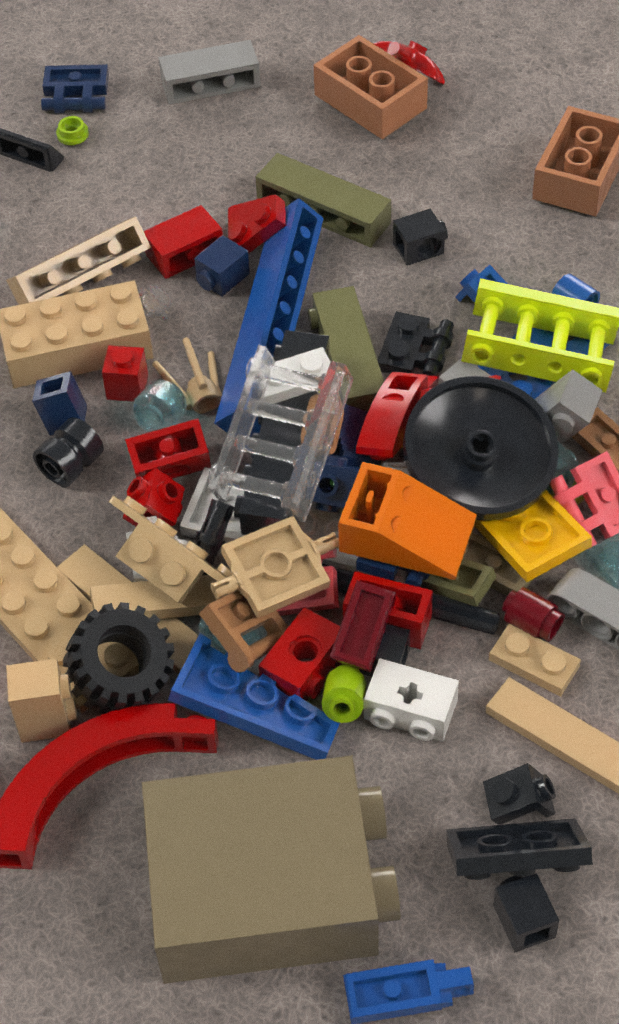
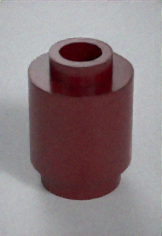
M522 587L518 592L512 590L502 606V611L505 612L504 621L521 629L536 639H544L547 642H550L556 636L565 618V614L558 611V605L526 587Z

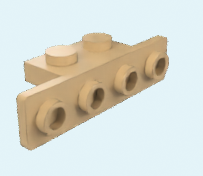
M113 495L109 500V503L138 523L115 557L178 603H183L204 572L217 581L231 576L230 568L221 563L218 568H215L205 559L209 553L189 540L185 546L175 539L174 536L178 531L165 521L158 518L153 523L143 514L147 508L130 496H127L123 501Z

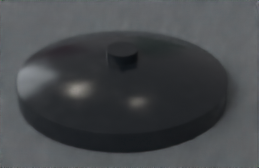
M465 376L454 378L429 390L421 397L411 411L403 436V455L410 476L477 514L476 520H500L527 510L545 493L558 463L559 448L557 435L544 409L536 400L520 388L490 377Z

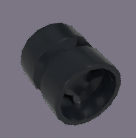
M71 417L55 431L54 438L51 437L49 440L44 441L34 451L33 459L37 468L47 479L66 488L80 476L84 470L83 467L90 466L103 453L104 446L99 435L92 427L79 418Z

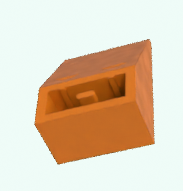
M362 462L338 522L339 552L456 580L477 514L400 470Z

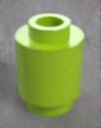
M340 665L333 669L326 677L322 709L325 715L335 722H352L362 714L366 680L357 668Z

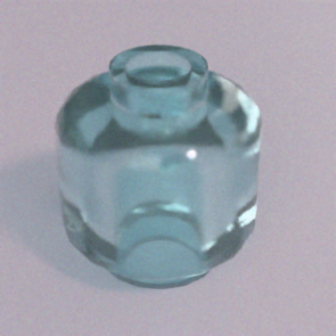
M158 379L150 382L135 398L132 409L139 426L148 432L176 425L185 414L187 403L183 392L175 384L167 380Z

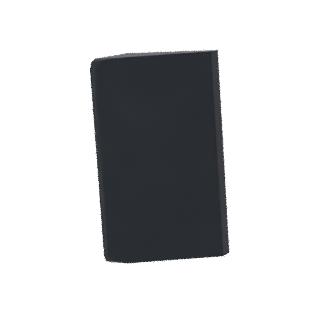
M0 128V155L49 172L54 171L64 159V156L49 144Z

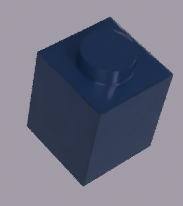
M223 235L194 258L196 279L199 285L207 291L212 290L221 297L250 274L248 250Z
M71 371L36 381L32 402L50 436L54 435L55 431L68 418L75 417L85 422L87 404Z

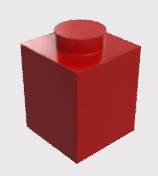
M108 345L102 369L107 400L143 401L148 379L146 356L143 347Z

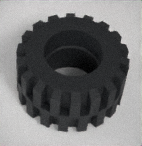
M120 602L116 609L113 608L112 603L102 606L99 612L96 609L91 611L76 628L65 649L67 653L63 658V667H68L65 674L68 673L70 683L74 682L75 684L71 692L76 699L83 695L87 699L83 705L87 708L92 709L94 705L100 706L99 713L106 714L111 712L112 709L119 710L131 706L149 704L169 679L168 674L174 665V660L169 658L175 652L173 643H166L170 633L166 627L159 629L157 624L160 619L155 614L151 618L144 615L146 608L138 605L133 611L129 610V603ZM106 642H117L127 646L138 660L139 673L132 677H120L107 671L99 660L98 645Z

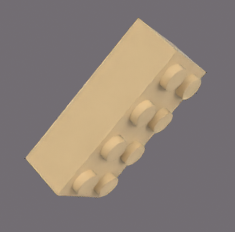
M135 280L0 309V333L13 389L36 384L37 380L69 371L74 376L103 369L108 345L143 347L146 360L153 358L150 332Z

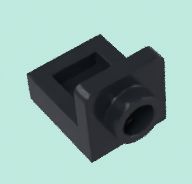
M528 763L483 781L490 818L496 824H504L536 810L545 817L555 815L552 799H555L556 792L552 781L546 774H541Z

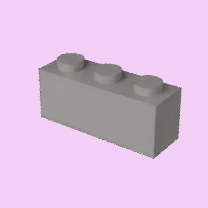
M251 40L158 57L161 81L168 104L261 87L259 62Z

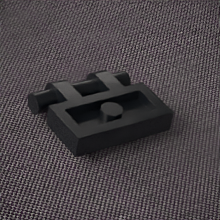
M396 311L378 357L381 372L389 374L391 372L413 373L415 368L424 369L422 372L424 375L437 376V373L442 371L446 361L444 356L445 350L451 346L454 338L452 333L453 322L444 319L440 322L439 327L432 330L429 329L430 318ZM423 344L432 346L430 351L426 353L421 352Z

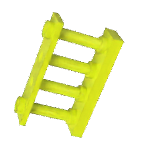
M480 278L472 315L483 318L479 332L468 329L462 362L554 382L560 380L573 369L602 389V392L606 393L615 361L603 359L602 355L604 343L614 344L619 327V308ZM497 320L518 324L516 338L511 339L494 335ZM532 328L554 332L552 346L548 347L530 343ZM568 335L590 340L588 354L566 351Z

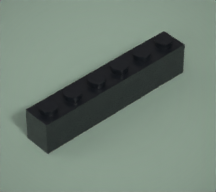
M285 330L282 345L276 344L273 362L321 347L324 348L330 361L329 336ZM323 388L265 406L263 402L260 404L258 424L261 425L260 432L253 433L250 454L253 455L251 464H245L242 486L245 487L243 496H237L234 507V518L240 519L241 535L250 534L294 515L307 454L301 443V431L310 398L315 394L322 393Z

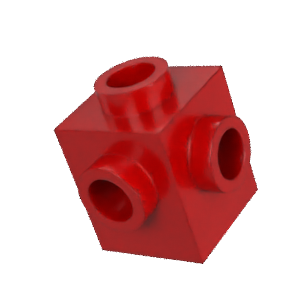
M155 468L142 477H136L127 489V496H130L147 508L143 514L145 517L157 516V519L160 518L170 526H174L182 512L183 505L181 502L185 487ZM126 514L123 515L124 520L131 523L135 527L138 525V523L131 519L129 516H127Z

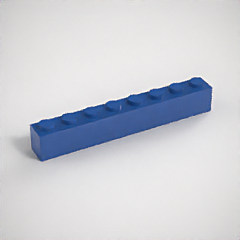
M300 198L285 207L286 226L264 243L214 422L215 425L239 442H245L252 438L253 433L260 432L261 425L258 424V414L263 400L253 381L252 369L273 363L276 344L282 345L285 330L295 331L324 218Z

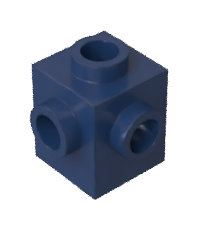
M325 455V460L313 461L312 467L306 468L302 487L307 490L306 500L316 502V509L338 513L339 507H345L360 469L359 467L347 465L348 458ZM330 479L334 482V488L330 485Z

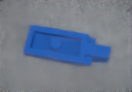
M434 959L343 975L351 1024L442 1010V1008L453 1006L452 998L474 994V983L470 966L446 970L445 963H434Z

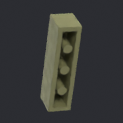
M276 153L255 176L257 199L276 194L285 201L286 207L300 198L324 218L323 228L370 248L391 224V199L282 154Z
M350 286L312 293L313 308L307 309L311 330L317 329L318 334L329 336L330 363L336 373L337 384L331 387L330 391L336 392L341 398L342 403L369 411L377 392L384 383V379L355 288Z

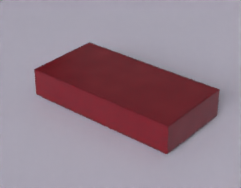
M356 581L330 655L331 660L371 672L397 597L396 592Z

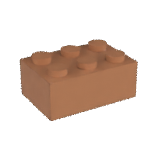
M360 35L314 64L315 96L382 140L427 109L428 78Z
M568 106L535 168L532 199L596 217L619 171V119Z

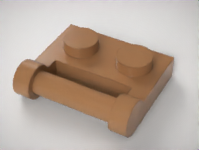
M238 590L208 604L199 613L208 625L211 633L216 636L228 652V663L236 672H244L254 665L255 660L268 654L288 628V625L277 611L257 618L247 599ZM263 626L268 632L267 636L248 646L242 636Z

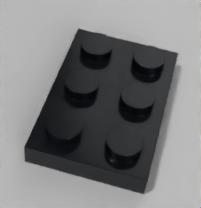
M575 818L446 829L447 846L456 874L470 880H482L489 878L491 873L509 872L514 876H528L534 874L537 869L553 868L558 872H573L580 869V866L593 865L592 847Z

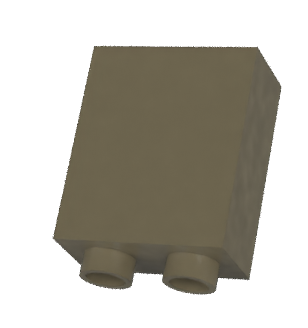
M353 755L142 782L154 946L163 984L379 955V923L401 920L394 866L370 868L366 841L387 838L381 787H357Z

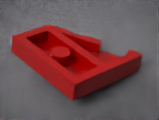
M276 194L228 208V239L248 250V254L286 226L285 201Z

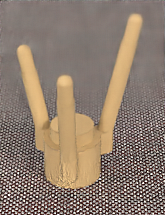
M185 337L183 344L195 375L188 382L187 393L158 361H154L152 365L180 397L186 410L193 408L199 414L215 410L219 406L222 397L215 354L213 351L208 352L210 379H208L201 371L190 339Z

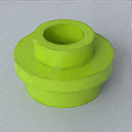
M68 116L60 120L56 135L62 144L77 145L87 139L89 131L87 125L80 117Z

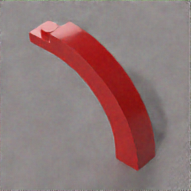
M153 703L131 706L97 716L68 730L51 741L19 771L0 799V868L32 869L37 844L42 831L58 805L80 783L105 767L127 758L157 752L217 753L218 732L216 719H207L199 715L178 718L176 703Z

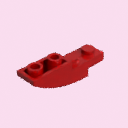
M391 372L377 392L366 415L356 445V454L369 455L370 458L375 460L393 458L403 446L406 424L411 411L418 402L421 390L437 386L439 376Z

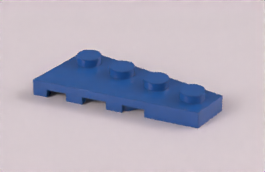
M199 633L171 689L168 701L315 760L326 759L339 727V722L331 720L323 711L298 695H286L276 687V681L263 673L258 677L248 669L244 672L234 671L228 663V652L224 655L210 646L212 640Z

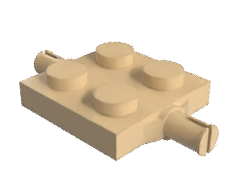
M293 515L223 544L221 553L231 570V576L211 583V591L218 600L238 590L247 599L256 617L260 618L329 588L331 580L321 564L320 555L338 549L339 539L332 532L313 541L302 531Z

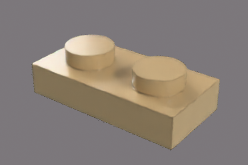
M508 624L489 653V661L560 697L578 671L581 659L539 638L536 639L511 624Z

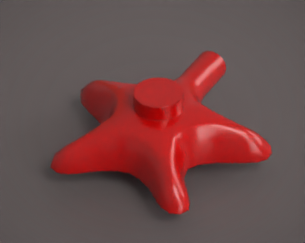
M412 40L408 46L396 41L373 43L417 72L444 85L443 74L438 66L425 55L428 49Z

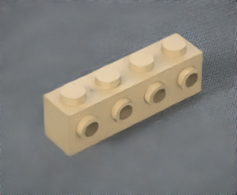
M135 216L6 281L18 305L53 298L62 293L63 295L77 293L83 290L81 283L91 278L96 283L113 274L111 271L112 267L121 263L123 268L140 261L142 259L140 253L150 249L151 246Z

